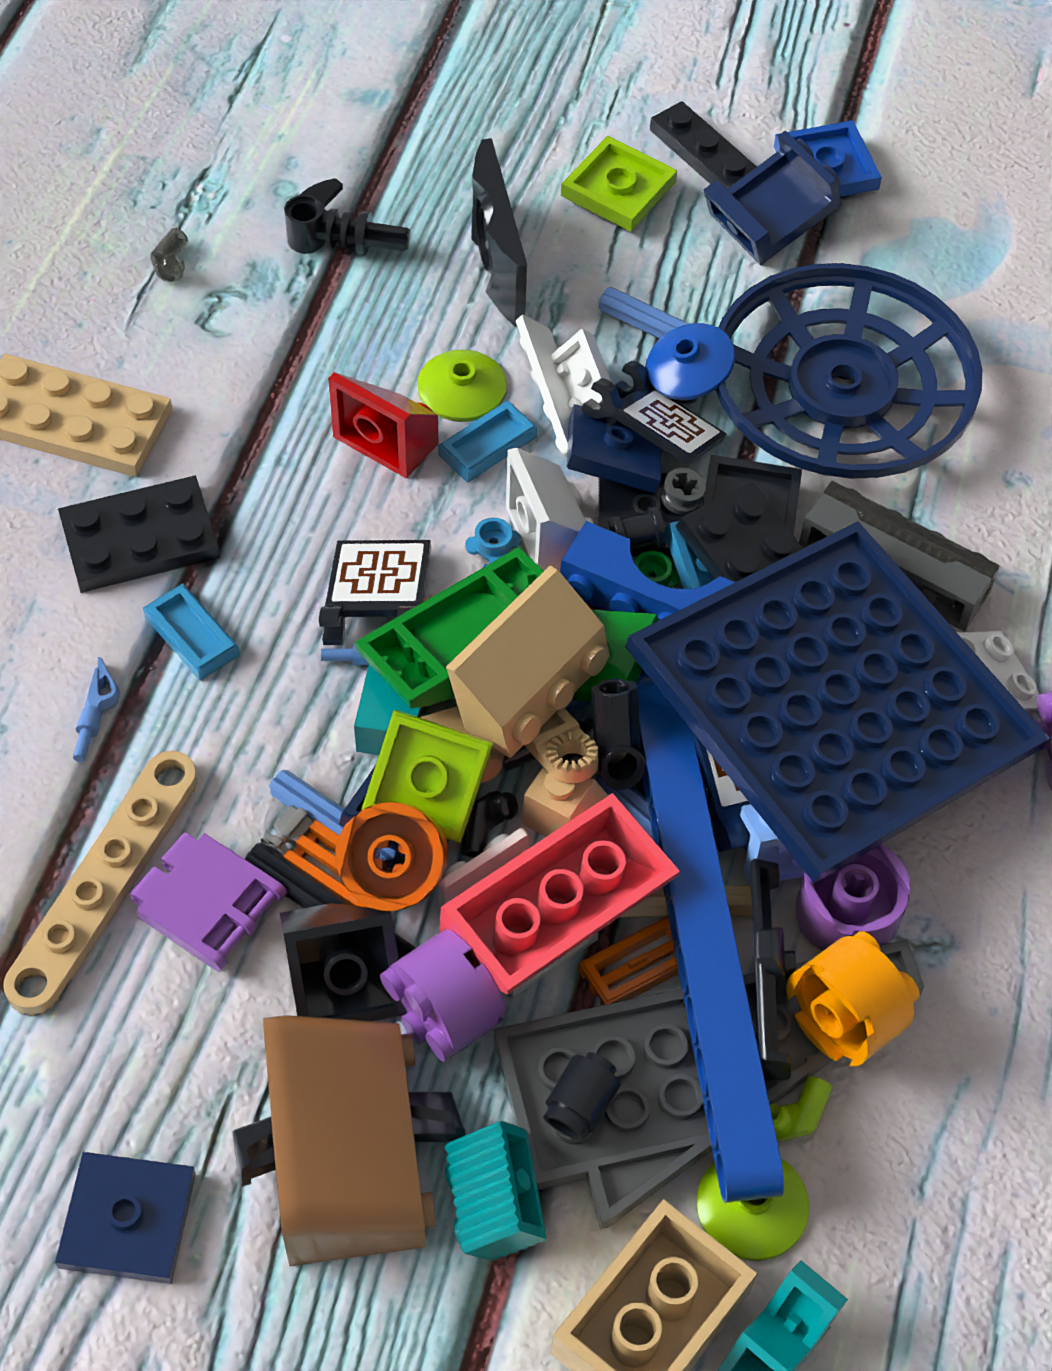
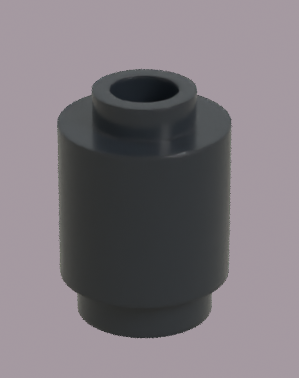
M588 1052L586 1057L580 1055L572 1056L546 1100L548 1110L543 1116L544 1120L566 1137L582 1141L587 1132L595 1131L621 1086L619 1079L614 1075L617 1070L616 1067L606 1058L593 1052Z

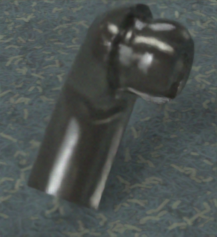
M178 228L170 229L150 254V260L156 275L161 280L169 283L180 280L185 270L184 260L180 262L177 255L188 244V237Z

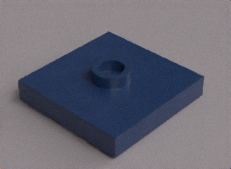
M574 404L569 416L566 468L646 492L656 493L661 481V448L612 417L591 418L581 410L582 406Z
M82 1152L55 1260L58 1269L172 1284L196 1176L194 1166Z

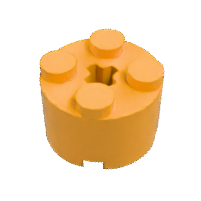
M859 931L854 936H845L838 939L791 974L786 987L788 1000L796 995L801 1008L794 1016L804 1034L827 1057L838 1061L843 1056L852 1059L849 1066L863 1064L905 1031L913 1022V1003L920 996L919 988L913 978L905 972L898 971L890 959L881 952L875 938L864 931Z

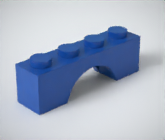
M588 521L584 523L563 557L560 573L571 586L575 587V591L585 603L605 611L657 614L660 620L735 583L719 576L704 586L692 589H675L660 585L647 578L635 565L630 552L629 538Z

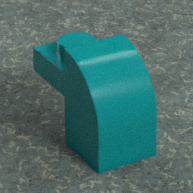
M800 1260L789 1272L765 1309L742 1332L717 1371H798L831 1328V1323L848 1299Z

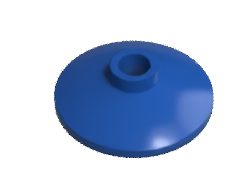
M703 323L683 325L666 333L651 349L646 364L648 378L655 390L668 398L676 400L700 398L713 392L718 388V385L727 380L735 364V350L729 336L718 327Z

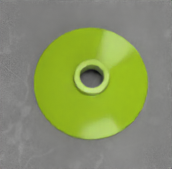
M452 350L441 353L424 365L418 377V394L422 403L438 414L439 417L451 421L467 422L478 420L502 404L507 390L506 376L500 365L489 356L472 350Z
M782 1158L783 1195L781 1197L765 1198V1203L761 1205H753L748 1201L724 1203L718 1184L715 1162L706 1170L700 1181L696 1199L700 1224L706 1233L739 1259L763 1261L776 1258L791 1249L805 1230L809 1217L807 1190L798 1173Z

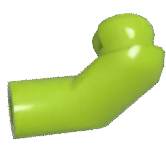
M808 1076L797 1102L778 1107L775 1103L770 1104L777 1141H789L810 1135L816 1130L833 1089L830 1083L818 1077Z

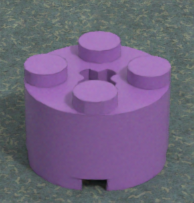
M881 844L815 884L804 872L796 899V916L802 932L821 951H824L838 939L845 936H854L859 931L869 933L879 945L891 943L898 931L909 901L910 877L901 859L890 848Z
M444 929L380 974V979L387 992L394 1000H401L407 1011V1014L401 1017V1022L407 1033H412V1039L417 1044L427 1040L431 1050L443 1062L448 1058H452L495 1028L504 1020L501 1016L506 1013L503 997L488 969L483 963L475 968L463 955L472 948L458 934L449 929Z

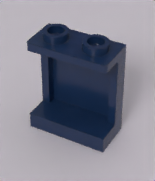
M787 131L778 135L780 149L731 187L726 189L718 180H715L703 189L710 215L760 266L841 206L838 189L841 182L836 172L829 165L825 164L822 166L818 163L806 142L802 139L796 141Z

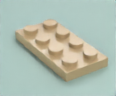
M5 353L0 359V440L133 477L138 476L173 410L171 398Z

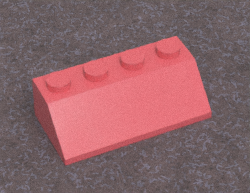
M612 793L441 906L439 933L444 929H449L464 939L472 949L463 955L475 968L483 963L499 990L508 995L679 876L680 870Z

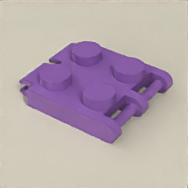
M183 833L160 859L163 862L162 866L169 873L166 874L159 868L153 867L130 893L132 896L131 900L139 906L137 908L139 919L215 971L221 972L227 964L225 957L244 935L251 936L258 928L255 922L274 900L281 901L287 894V890L280 882L204 833L197 840L189 834Z

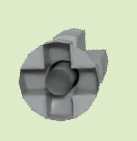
M291 805L274 824L278 834L275 836L266 833L260 839L261 843L266 844L284 856L289 850L285 844L290 842L296 845L299 837L302 834L305 836L309 831V826L313 823V820L307 816L305 809H297Z

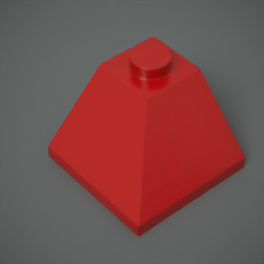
M333 372L328 378L332 430L335 439L406 479L439 444L438 414L434 413L427 405L419 402L416 403L402 394Z

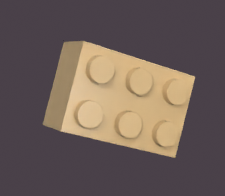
M663 1199L553 1334L551 1355L571 1371H690L750 1294L758 1273Z

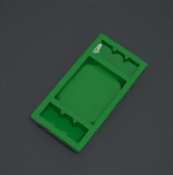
M518 547L355 641L356 650L411 709L433 705L454 698L455 695L446 666L531 585L544 570Z

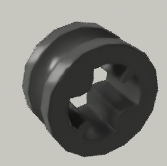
M680 467L673 469L668 473L660 492L661 501L669 511L679 515H686L699 508L706 491V482L697 471L690 468Z

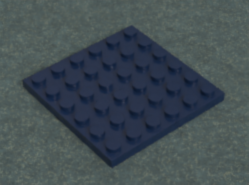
M859 521L629 635L625 646L814 884L1040 751L1050 739Z

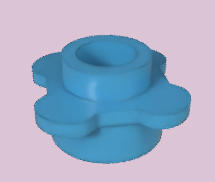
M495 517L487 518L477 524L475 536L469 537L466 540L465 548L469 554H478L487 559L490 564L509 553L513 548L519 547L521 535L519 532L512 530L505 520Z

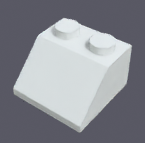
M519 448L509 449L506 509L515 530L521 535V543L525 553L544 571L551 565L560 572L562 559L586 521L593 523L590 517H583L580 510L581 502L578 489L573 481L567 482L560 465Z

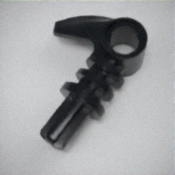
M336 178L324 180L310 186L300 195L289 199L285 204L284 214L287 243L292 250L298 253L308 254L318 251L323 247L325 239L327 248H334L338 241L341 244V250H349L352 244H355L356 253L359 255H366L369 246L399 251L408 249L410 229L407 227L373 223L372 213L362 211L357 219L353 220L352 211H345L342 218H340L338 209L331 208L329 211L325 210L324 208L343 190V183Z

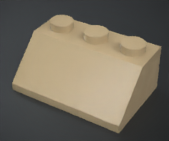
M550 565L446 666L464 729L474 736L494 742V749L511 758L523 745L531 743L536 738L540 728L557 710L564 709L570 703L574 693L591 676H595L602 671L607 660L610 658V653L602 622L559 570Z

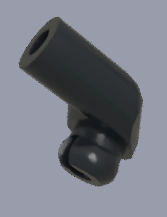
M492 791L475 801L462 839V855L476 857L483 853L487 846L488 831L504 822V820H511L516 816L518 802L512 793Z

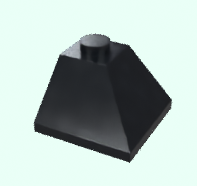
M330 903L280 913L297 1016L376 1021L407 1014L402 1001L394 1000L380 979V974L399 960L391 911Z

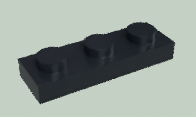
M683 101L651 117L650 131L709 184L718 180L728 189L757 167Z

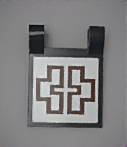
M633 360L626 363L622 368L624 373L632 377L633 387L623 380L614 385L611 381L601 378L593 383L591 389L601 395L603 404L601 405L591 398L584 402L581 408L587 416L594 419L612 417L687 466L720 444L727 435V433L674 399L660 394L650 383L646 368L641 363Z
M337 540L326 602L319 612V626L324 627L323 645H343L346 617H399L423 603L432 547L431 540Z

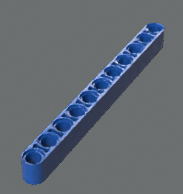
M641 673L636 685L638 687L641 753L646 762V771L642 781L653 840L680 870L678 877L663 886V893L720 1193L724 1203L781 1197L784 1192L782 1163L692 730L646 673Z

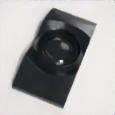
M492 138L482 139L476 152L472 174L471 240L479 247L484 269L491 274L485 291L500 313L514 326H517L516 320L521 315H525L527 261Z

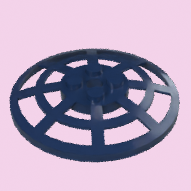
M845 263L813 264L791 268L771 275L751 286L733 302L722 317L718 328L723 330L730 339L742 321L756 308L768 301L781 321L763 337L756 347L755 353H751L733 344L735 363L750 369L751 390L760 409L741 413L729 396L726 382L718 385L716 393L721 406L729 418L751 442L773 457L797 468L821 475L849 479L880 478L905 473L923 466L947 452L963 436L974 417L982 391L983 369L978 348L969 330L957 314L936 295L917 283L894 273L869 266ZM816 286L854 287L850 309H818L798 315L785 294L794 290ZM871 291L885 294L909 305L925 315L933 324L912 337L894 323L867 313ZM820 324H846L844 334L826 335L816 339L813 338L806 328ZM863 328L884 335L899 347L886 353L876 344L861 338ZM789 335L800 349L793 359L792 366L767 359L774 347ZM945 336L953 345L961 362L965 378V390H937L938 383L935 369L925 350ZM912 359L920 374L923 390L897 388L898 373L896 368ZM763 375L788 382L793 399L773 406L765 390ZM833 378L850 379L853 381V384L841 385L835 382ZM892 404L920 406L913 419L899 431L883 418ZM962 406L960 416L950 433L940 442L924 451L909 440L925 425L934 407ZM805 413L813 420L825 424L822 439L800 431L788 423L786 419ZM773 424L792 440L809 448L819 450L818 458L803 455L787 448L765 435L756 427ZM867 426L880 438V440L867 443H840L842 428ZM891 448L904 457L901 460L880 464L852 465L836 462L837 454L867 455Z

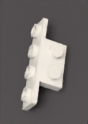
M521 315L516 320L521 335L520 344L529 357L533 369L531 372L532 378L540 388L545 402L543 409L551 420L557 436L555 440L556 446L560 453L567 458L569 416L574 404L582 406L584 402L592 398L602 405L603 398L599 393L593 391L591 387L595 381L601 378L609 381L611 379L592 333L581 329L557 349L548 327L525 315Z

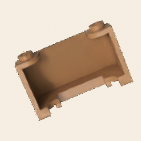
M290 1015L263 1018L280 1220L289 1266L426 1248L425 1228L436 1227L432 1192L421 1193L405 1070V1067L415 1066L412 1033L401 1034L399 1023Z

